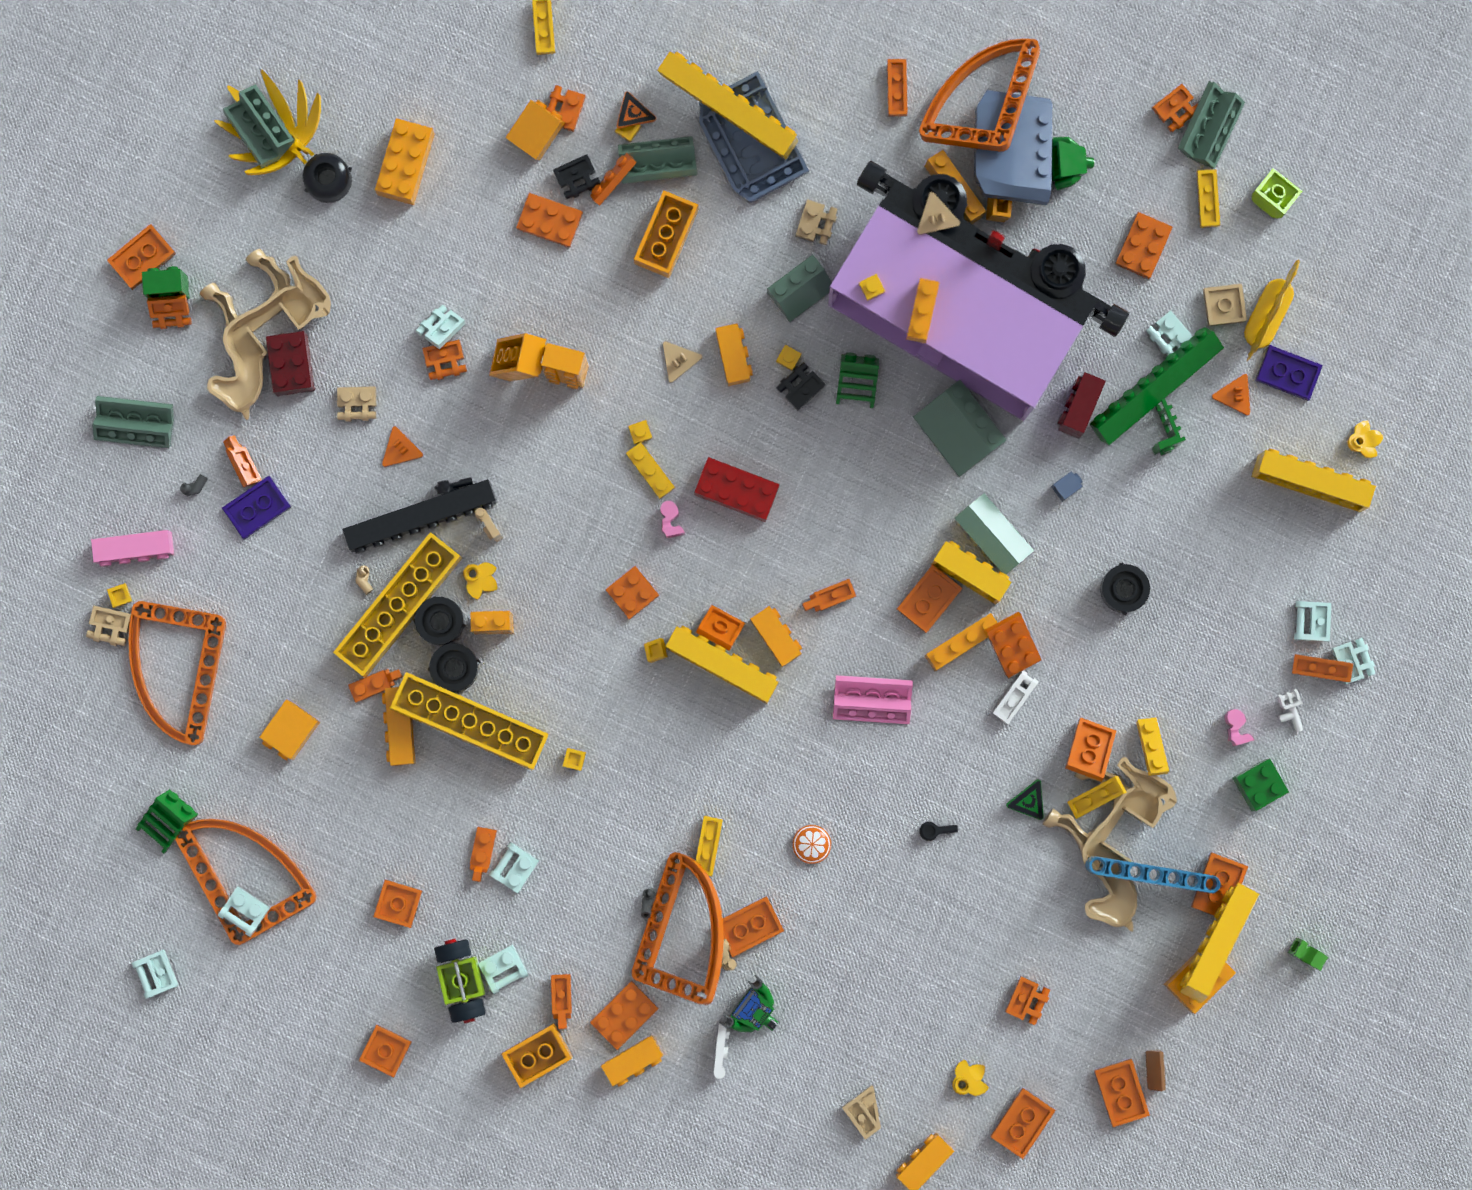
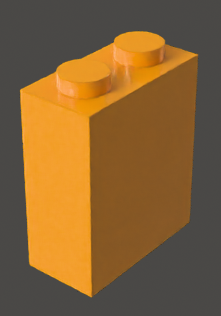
M540 100L529 101L505 137L535 160H541L565 124L561 120L562 116L554 110L551 113L545 109L547 105Z
M510 611L470 612L471 632L475 635L514 634L513 614Z
M286 699L259 738L263 740L262 744L267 748L272 749L274 747L278 750V755L286 761L288 758L294 760L318 727L320 721Z

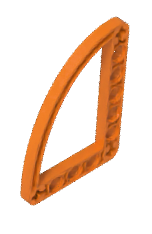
M1021 38L1000 42L982 50L961 65L947 79L931 102L919 129L921 139L929 143L997 152L1006 151L1011 145L1040 54L1038 41ZM1020 51L995 131L934 123L946 100L968 75L996 57ZM1025 61L1031 62L1027 67L1022 66V63ZM1021 76L1026 77V80L1023 82L1016 81ZM1015 92L1021 93L1017 98L1011 96ZM1009 108H1016L1014 113L1006 112ZM1005 123L1011 124V127L1008 129L1001 128ZM944 132H951L949 137H942ZM964 134L969 135V138L966 140L960 139ZM985 136L988 138L987 141L983 143L978 142V139L980 137Z
M138 601L132 607L128 641L131 673L139 699L152 721L163 732L182 743L193 746L199 745L203 742L226 629V620L217 614ZM143 605V608L151 610V618L149 617L150 613L142 612L140 615L137 608H141ZM159 608L165 610V616L161 619H158L155 615L156 610ZM178 611L184 614V619L181 622H176L174 619V615ZM201 615L203 617L201 625L196 626L193 623L194 616ZM217 618H219L218 620L219 622H221V626H217L216 632H220V635H216L214 633L210 634V630H215V626L212 625V622L216 621ZM141 619L206 630L185 734L176 730L160 715L148 694L140 662L139 636ZM211 637L218 639V645L214 648L208 645V640ZM207 656L214 658V664L210 667L204 663ZM203 675H209L211 678L210 683L206 686L201 684V677ZM201 693L207 696L205 704L197 702V696ZM197 712L203 715L201 723H195L193 720V716ZM191 725L201 727V730L197 729L196 731L199 739H195L194 742L190 738V734H194L195 728H191Z
M201 819L188 823L182 829V831L188 832L186 838L188 841L192 839L193 843L183 846V843H186L184 838H179L178 835L175 839L228 937L236 945L248 942L309 907L316 901L314 889L290 857L268 838L249 827L227 820ZM221 828L248 837L278 859L290 872L302 890L271 907L261 921L260 931L254 932L251 937L247 936L245 931L237 927V931L239 933L243 932L244 935L242 936V941L240 939L236 940V931H230L229 929L236 925H229L225 922V918L222 919L218 916L222 908L217 907L215 903L216 899L220 896L224 897L227 902L229 896L196 839L193 830ZM190 846H195L198 850L195 857L188 855L187 851ZM199 863H205L207 866V871L204 874H200L197 871ZM208 880L216 882V888L213 891L208 890L206 887ZM304 892L307 894L311 893L310 902L307 900L301 902L302 907L300 908L299 902L295 897L297 896L299 900L304 897ZM288 901H292L295 904L293 912H287L285 909V904ZM231 907L229 912L241 919L236 909ZM271 911L278 913V920L276 922H271L268 919V914ZM250 919L245 923L251 925L253 920Z
M673 852L668 857L651 909V917L648 919L632 968V977L636 981L692 1002L709 1005L715 996L722 965L724 932L721 906L713 882L703 867L691 857L679 852ZM676 859L680 860L679 864L675 863ZM686 867L699 881L709 908L711 950L704 986L654 968ZM674 875L675 881L672 885H669L668 878ZM667 893L669 895V900L667 903L664 904L662 902V897L664 894ZM662 912L663 918L660 922H657L656 915ZM655 930L657 932V937L655 940L652 941L650 939V934L652 931ZM647 949H650L651 956L645 959L644 953ZM640 970L644 972L643 975L639 974ZM659 973L660 981L655 984L654 976ZM675 979L676 986L671 990L669 982ZM687 985H690L692 988L689 995L685 994V987ZM698 992L704 993L706 998L698 996Z

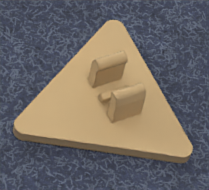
M930 192L917 233L924 234L959 226L960 221L934 192Z
M666 341L663 342L668 379L671 383L702 359L701 354Z

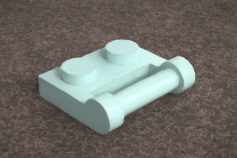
M1296 601L1297 627L1294 640L1329 642L1331 603ZM1305 608H1310L1309 634H1304Z
M510 842L507 846V851L489 875L516 893H519L539 860ZM513 854H519L506 877L500 875Z
M237 886L224 907L220 910L218 916L222 919H227L245 931L247 936L251 937L271 907ZM231 907L235 908L253 920V923L251 925L245 923L230 913L229 910Z
M513 945L478 963L493 994L500 992L499 989L519 978L529 976ZM515 965L517 966L518 971L495 983L493 977Z
M165 950L131 963L133 969L136 968L145 991V999L179 986ZM146 963L156 985L154 990H152L143 967Z

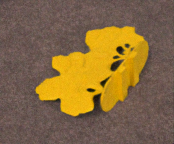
M1299 259L1295 261L1289 270L1286 280L1273 279L1265 286L1244 330L1245 339L1251 345L1246 362L1258 348L1268 346L1274 339L1294 297L1291 282L1297 274L1300 263Z

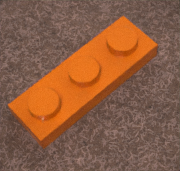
M888 59V117L907 116L906 59Z
M627 152L624 156L619 157L615 167L605 174L603 181L592 189L590 197L599 206L637 163Z
M1295 654L1292 673L1350 683L1354 663Z

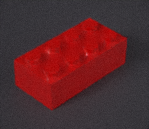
M708 457L694 495L766 522L780 484Z

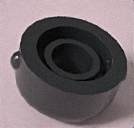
M315 154L306 163L303 170V182L306 187L304 191L309 192L314 199L320 202L333 203L339 201L346 196L351 188L352 167H348L345 161L335 154ZM324 170L335 172V179L330 184L324 185L319 183V175Z
M1121 562L1118 566L1109 570L1102 578L1100 584L1101 598L1108 608L1126 616L1127 613L1142 607L1147 601L1150 594L1149 580L1140 568ZM1121 580H1126L1133 586V593L1128 598L1119 596L1116 591V585Z
M433 597L424 601L413 619L419 635L425 641L437 646L454 642L466 627L461 608L454 601L445 597ZM439 612L447 614L449 618L448 626L443 630H435L431 625L432 617Z
M450 643L443 645L434 652L428 671H430L431 678L438 686L451 692L460 693L475 682L479 672V663L481 662L466 646ZM452 659H459L463 664V671L457 677H451L446 672V664Z

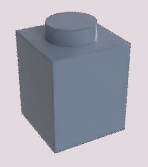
M1071 471L1054 483L1051 488L1063 502L1083 487L1081 484L1083 481L1077 473L1074 474Z

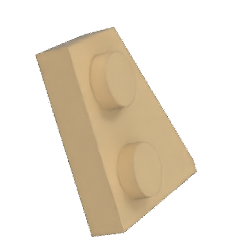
M871 1085L842 1107L865 1140L881 1129L874 1087Z

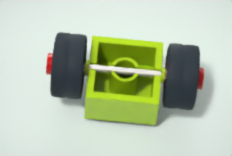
M455 938L444 941L445 945L434 948L437 963L451 961L450 963L436 966L444 1002L447 1005L461 1001L459 1004L448 1007L451 1022L463 1021L464 1024L473 1022L476 1017L483 1016L486 1013L482 999L469 1001L471 998L485 995L477 957L459 960L471 955L468 939L456 941Z

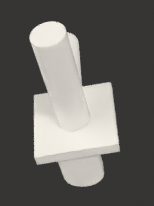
M1294 689L1291 693L1285 692V695L1279 694V707L1284 710L1289 709L1288 713L1278 716L1280 723L1292 719L1295 732L1302 731L1303 728L1296 706L1303 704L1297 689Z

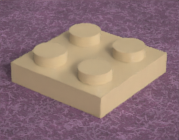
M1242 284L1203 289L1208 327L1247 321Z

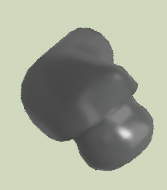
M199 474L195 483H183L180 486V491L187 496L198 494L208 478Z
M649 888L643 891L641 916L646 919L651 917V908L656 898L655 892Z

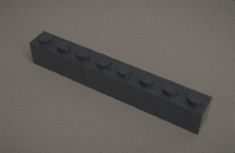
M487 479L343 528L342 530L349 551L359 554L367 551V547L373 546L376 548L383 546L387 540L391 539L393 542L402 539V535L408 533L410 535L418 534L421 532V529L426 527L428 529L436 528L440 522L446 521L450 523L456 521L458 516H471L475 514V510L478 508L491 509L497 501L490 481Z

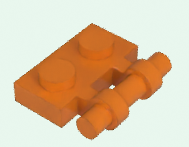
M1181 84L1155 104L1152 109L1163 123L1169 118L1171 119L1172 124L1168 126L1170 132H1174L1176 129L1182 128L1186 121L1192 119L1198 104L1193 107L1189 104L1194 97ZM1183 108L1186 113L1178 117L1176 113Z
M555 85L554 91L549 96V105L545 109L551 113L554 110L562 116L561 120L565 122L562 128L574 132L586 95L567 89L566 95L563 96L560 94L562 87ZM557 102L563 103L560 112L555 110Z
M186 295L147 299L150 318H158V320H152L153 328L167 329V327L171 326L182 328L184 325L192 324L191 317H183L189 315ZM175 316V319H166V317Z
M460 340L446 342L440 349L434 345L422 348L427 368L435 367L434 372L428 373L430 380H441L446 376H458L460 373L467 372L466 364L458 366L457 363L458 360L464 359ZM451 362V368L441 369V364Z
M1020 976L1005 1012L1024 1020L1026 1013L1030 1014L1031 1017L1028 1023L1036 1025L1037 1020L1042 1016L1041 1011L1045 1002L1047 1003L1049 1000L1050 989L1043 987L1040 994L1036 992L1039 984ZM1033 997L1038 999L1034 1010L1029 1008Z

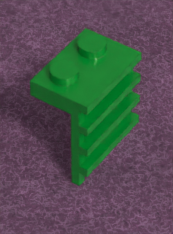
M851 352L841 354L836 404L840 405L841 398L870 402V408H874L879 358H876L874 355L857 356V354ZM843 377L873 380V385L842 381ZM842 388L872 391V394L867 396L841 393Z
M1165 399L1161 400L1164 407L1162 410L1159 404L1155 407L1168 439L1160 441L1152 447L1154 455L1160 453L1161 456L1172 452L1175 449L1174 447L1179 446L1186 440L1185 437H1180L1179 431L1181 427H1176L1174 421L1177 417L1176 415L1172 416L1170 412L1173 408L1172 404L1167 405Z
M169 789L155 798L154 803L148 808L147 813L143 815L142 820L137 824L136 830H144L163 847L161 852L165 854L184 826L195 820L198 814L190 805L182 801L176 793ZM152 812L175 832H171L165 825H163L158 819H156L152 815ZM146 821H148L157 830H159L165 837L169 839V841H167L158 832H156L150 825L146 823Z

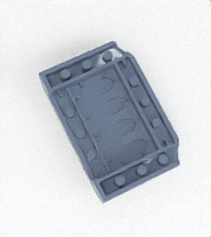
M758 71L729 86L735 92L734 95L738 96L740 94L750 102V106L757 105L764 110L765 116L768 118L770 115L780 121L781 127L785 129L786 125ZM699 102V123L733 190L750 203L810 172L797 146L794 147L785 160Z
M991 90L985 92L975 109L976 129L995 131L1007 94L1006 92ZM1012 94L1011 96L1017 98L1020 94ZM1026 95L1011 145L1006 151L997 152L974 148V180L980 186L982 197L1047 205L1049 203L1052 176L1053 104L1051 99ZM1009 108L1006 112L1014 113L1016 108ZM1005 123L1001 128L1008 129L1011 127V124ZM985 136L980 137L978 139V142L983 143L987 141L988 138Z

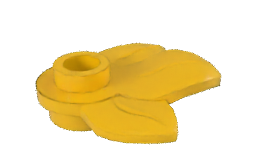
M1362 421L1354 427V434L1348 439V447L1352 451L1360 452L1366 458L1376 457L1377 451L1375 447L1382 442L1383 435L1379 431L1370 430L1368 421Z
M484 562L480 565L470 564L465 567L463 577L467 581L466 589L473 598L479 599L482 591L491 592L497 590V582L492 576L497 568L493 564ZM472 570L476 571L475 577H470L469 575Z
M966 1060L959 1062L955 1068L956 1077L952 1082L953 1090L960 1095L969 1093L973 1096H978L985 1093L989 1089L981 1081L985 1073V1066L975 1064L969 1067ZM960 1081L965 1082L964 1088H959L958 1084Z

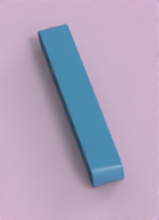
M1097 856L1089 857L1085 863L1087 871L1096 875L1207 893H1215L1221 886L1220 880L1216 876ZM1095 860H1098L1100 863V867L1098 870L1094 871L1092 869V863ZM1117 863L1119 870L1113 874L1111 866ZM1135 866L1138 872L1136 876L1132 877L1130 869ZM1154 869L1157 875L1155 879L1151 880L1149 873ZM1173 872L1175 874V880L1174 882L1170 883L1168 881V876L1170 873ZM1192 875L1194 877V883L1191 886H1189L1187 884V879L1189 876ZM1211 878L1213 886L1208 889L1206 881Z

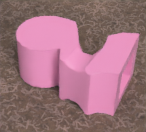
M672 501L663 502L660 507L661 514L664 517L662 519V532L666 538L685 535L683 528L679 525L671 526V522L679 516L678 507Z
M1238 709L1228 711L1224 717L1226 724L1230 726L1227 729L1228 741L1233 746L1253 741L1254 738L1250 734L1241 735L1238 732L1246 723L1243 712Z

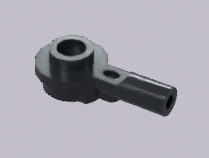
M471 477L460 479L454 483H449V480L437 482L438 485L434 486L438 494L458 490L459 487L472 485L473 481Z
M925 822L919 828L921 838L926 841L934 840L939 834L958 832L957 825L937 826L933 822Z

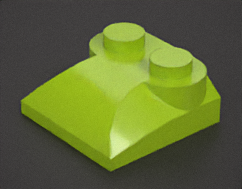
M1272 168L1252 193L1251 197L1252 201L1272 218L1279 219L1285 215L1303 191Z

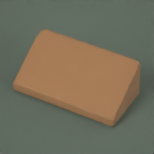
M1147 1050L1145 1054L1148 1089L1165 1091L1164 1053L1161 1050Z

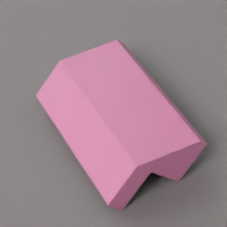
M836 675L833 719L910 724L913 680Z

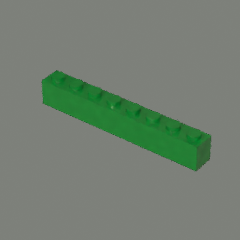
M1206 327L1197 330L1192 338L1183 342L1179 349L1169 354L1166 360L1160 365L1155 366L1147 376L1139 379L1134 387L1125 391L1123 396L1117 401L1112 402L1103 413L1098 414L1090 423V426L1100 441L1107 445L1113 443L1158 405L1162 399H1165L1223 350L1224 347L1214 331Z

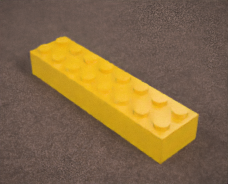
M669 51L657 70L661 76L785 160L788 158L799 142L794 130L788 126L784 129L781 127L780 121L770 115L768 118L765 116L766 113L757 105L750 106V102L740 94L738 96L734 95L733 89L724 83L722 86L719 85V81L710 73L703 74V70L693 62L688 64V60L677 51L675 54Z
M430 532L333 653L366 678L415 618L420 605L433 596L462 560V557Z
M407 672L390 706V709L531 771L534 770L549 735Z

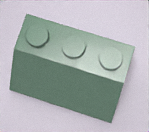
M812 254L768 287L767 294L787 320L791 322L829 294L832 282L825 269Z

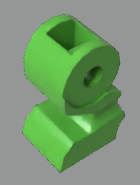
M1296 937L1288 953L1321 971L1328 957L1319 950L1307 946V942Z

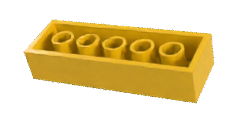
M1275 449L1265 450L1257 456L1251 475L1253 478L1357 512H1362L1370 507L1376 486L1372 485L1369 480L1353 479L1351 474H1338L1332 468H1320L1311 461L1301 462L1298 461V457L1280 455V452Z
M683 625L681 628L676 626L665 646L667 650L766 704L779 683L776 681L777 677L769 672H766V674L759 671L760 667L753 663H749V665L743 663V658L734 653L730 656L725 653L726 649L718 644L715 646L710 645L707 638L698 635V637L692 635V630Z
M1237 883L1235 887L1231 886L1226 891L1222 899L1225 903H1222L1214 915L1216 920L1209 925L1205 933L1208 937L1201 941L1197 949L1199 954L1189 964L1188 968L1191 971H1188L1180 982V986H1182L1180 993L1199 1003H1202L1209 997L1259 893L1240 883Z

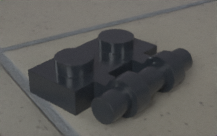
M587 154L553 169L560 187L563 188L568 185L570 190L564 192L566 200L571 197L576 198L580 193L587 190L591 191L596 185L600 184L598 177L593 180L589 177V175L595 173V170ZM584 178L585 183L575 187L574 182Z
M804 362L799 367L796 366L793 372L787 378L784 377L776 387L780 393L788 389L789 393L785 398L797 411L826 386L814 371L809 375L804 373L809 368ZM798 377L801 378L802 381L796 387L791 384Z

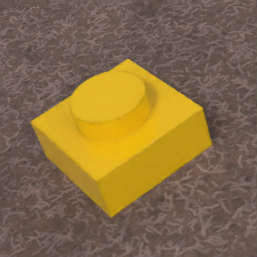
M641 125L616 128L615 133L631 143L640 130Z
M877 274L859 282V286L867 301L885 293V289Z
M785 345L776 363L793 371L802 353Z
M646 420L628 426L634 445L652 439Z
M126 583L107 589L113 608L133 602Z
M658 638L644 644L648 662L652 663L668 657L664 639Z
M567 748L563 767L582 771L586 752Z

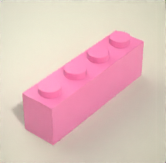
M169 530L91 539L93 562L100 564V567L111 566V562L129 564L131 563L130 560L138 559V562L150 561L151 557L168 559L169 555H174L172 532Z

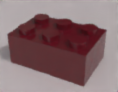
M304 331L266 336L273 393L276 396L315 391L307 334Z
M1086 372L1082 376L1078 375L1072 386V390L1075 391L1068 396L1064 407H1067V410L1061 413L1057 422L1060 425L1059 431L1080 439L1085 433L1106 380Z

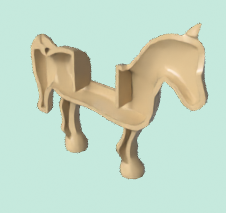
M262 249L254 250L246 257V261L251 266L264 270L273 281L275 291L266 302L238 316L234 309L232 297L227 292L220 291L216 283H211L200 291V295L205 300L218 304L224 313L226 327L222 340L226 352L233 361L236 373L235 377L230 378L221 376L211 377L208 380L207 389L231 410L241 412L246 420L250 416V406L255 403L260 395L263 386V358L268 354L253 332L282 310L288 315L297 329L300 330L310 323L312 319L327 316L330 313L331 307L330 296L315 278L301 268L297 256H292L286 261L295 286H291L289 274L276 265L275 259L272 256H266Z
M1123 757L1117 766L1130 778L1134 787L1126 786L1124 779L1118 775L1127 793L1114 799L1113 810L1095 830L1089 833L1084 832L1073 816L1070 814L1061 815L1054 808L1046 816L1043 825L1048 828L1060 827L1067 830L1075 839L1084 863L1091 856L1132 862L1128 857L1105 843V840L1124 811L1145 825L1154 828L1162 813L1171 809L1177 802L1172 786L1156 775L1149 776L1148 772L1135 768L1128 758ZM1106 771L1104 779L1100 783L1117 776V774ZM1079 773L1074 775L1081 780L1092 779ZM1161 798L1165 800L1164 805H1162ZM1095 860L1092 863V869L1094 871L1098 870L1100 867V863L1098 860ZM1115 863L1111 866V871L1113 874L1117 873L1119 866ZM1096 875L1103 881L1109 891V895L1088 901L1085 904L1086 915L1091 919L1105 922L1114 927L1125 926L1133 932L1132 917L1137 908V892L1133 881Z

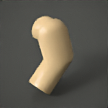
M363 565L357 569L355 582L368 595L374 588L368 583L370 570L367 566Z

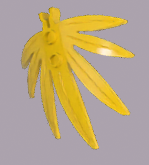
M261 69V75L269 96L286 129L293 137L294 143L278 161L264 168L258 165L244 171L247 175H263L277 171L288 165L295 157H298L303 164H306L307 161L300 153L301 151L313 157L314 153L305 146L314 136L319 124L321 96L316 93L308 116L307 97L300 79L298 80L297 126H295L291 110L284 96L272 79ZM228 85L227 89L235 101H240V91ZM214 120L225 131L241 139L230 123ZM251 153L228 155L233 160L258 163Z

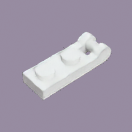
M1024 670L992 713L1007 725L1039 682L1037 679L1029 677L1028 673ZM1022 681L1028 685L1026 690L1020 686Z
M720 1023L718 1026L714 1076L718 1079L725 1076V1068L722 1066L723 1059H727L728 1047H724L725 1039H729L730 1028H725Z

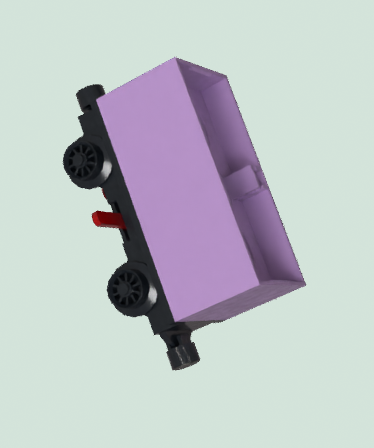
M871 160L862 171L857 181V186L871 194L877 192L886 197L880 202L830 285L828 306L955 381L961 380L968 389L1022 421L1035 408L1088 317H1092V320L1101 324L1099 328L1111 336L1116 337L1129 317V312L1116 304L1110 306L1083 290L1082 284L1086 276L1085 262L1081 254L1073 247L1064 244H1051L1041 249V251L1032 249L1027 257L1003 244L1005 237L997 231L993 230L988 235L964 220L963 215L967 207V194L962 184L954 177L945 174H934L923 179L916 188L912 189L886 174L887 169ZM930 192H934L960 221L959 226L924 234L917 233ZM877 274L885 289V293L867 301L859 286V282ZM920 278L940 282L926 344L906 339Z

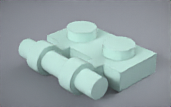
M444 305L434 309L431 312L432 315L427 320H423L420 323V327L416 329L417 334L420 336L426 331L425 339L438 349L465 325V320L452 310L445 315L444 313L447 311V308Z
M1169 311L1155 323L1159 328L1157 332L1152 326L1146 330L1151 336L1149 337L1151 341H1155L1162 349V354L1167 356L1174 353L1172 348L1179 349L1183 342L1193 337L1172 311ZM1164 334L1170 341L1168 345L1161 338V335Z
M1363 638L1355 640L1357 648H1353L1351 642L1331 648L1336 661L1354 663L1351 682L1363 679L1362 670L1365 669L1368 676L1376 674L1373 667L1375 666L1374 662L1369 657L1367 651L1369 649L1367 644L1365 645ZM1360 653L1364 664H1359L1356 654Z

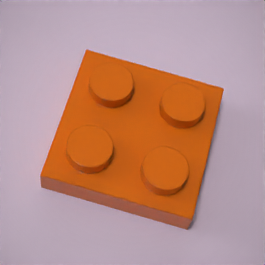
M636 566L605 589L629 620L659 597V594Z
M711 605L696 633L730 651L745 623Z
M385 880L373 917L411 928L423 890Z
M376 1025L359 1061L394 1078L412 1041L382 1026Z

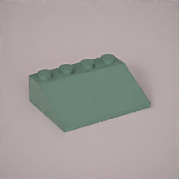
M961 380L957 381L913 416L958 477L962 476L1006 442V438Z

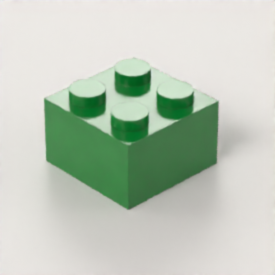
M167 267V270L149 268L146 272H142L143 295L147 298L186 295L187 299H190L188 276L178 267Z
M1270 758L1264 759L1232 777L1251 811H1257L1289 793Z

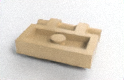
M807 199L796 237L814 242L817 235L821 237L819 243L826 245L828 239L831 238V229L833 223L836 222L838 209L830 207L829 213H824V204ZM821 219L826 221L824 229L818 228Z
M338 387L337 406L338 408L345 407V412L337 413L338 420H345L347 422L352 421V419H362V421L376 419V411H369V407H377L376 387ZM352 407H362V412H352Z
M478 508L475 511V516L479 521L484 522L486 527L483 530L490 540L494 539L496 542L502 540L501 534L486 510Z
M93 605L89 624L96 626L95 631L88 630L86 637L93 639L95 642L104 641L113 646H125L126 639L119 637L120 632L128 633L131 614ZM103 628L113 630L112 635L103 634Z
M724 939L721 966L724 970L731 971L736 968V961L730 959L728 952L730 946L728 941Z

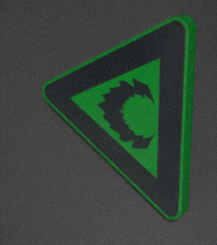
M1039 779L1035 780L1006 804V807L1042 820L1044 815L1041 781Z

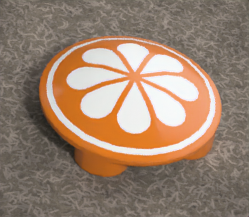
M807 825L799 829L795 834L793 850L801 861L809 864L819 863L828 856L831 850V839L823 828L817 825Z

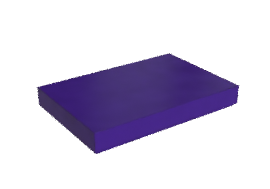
M1269 345L1255 381L1310 401L1323 365Z
M267 476L222 507L244 540L291 508L270 476Z

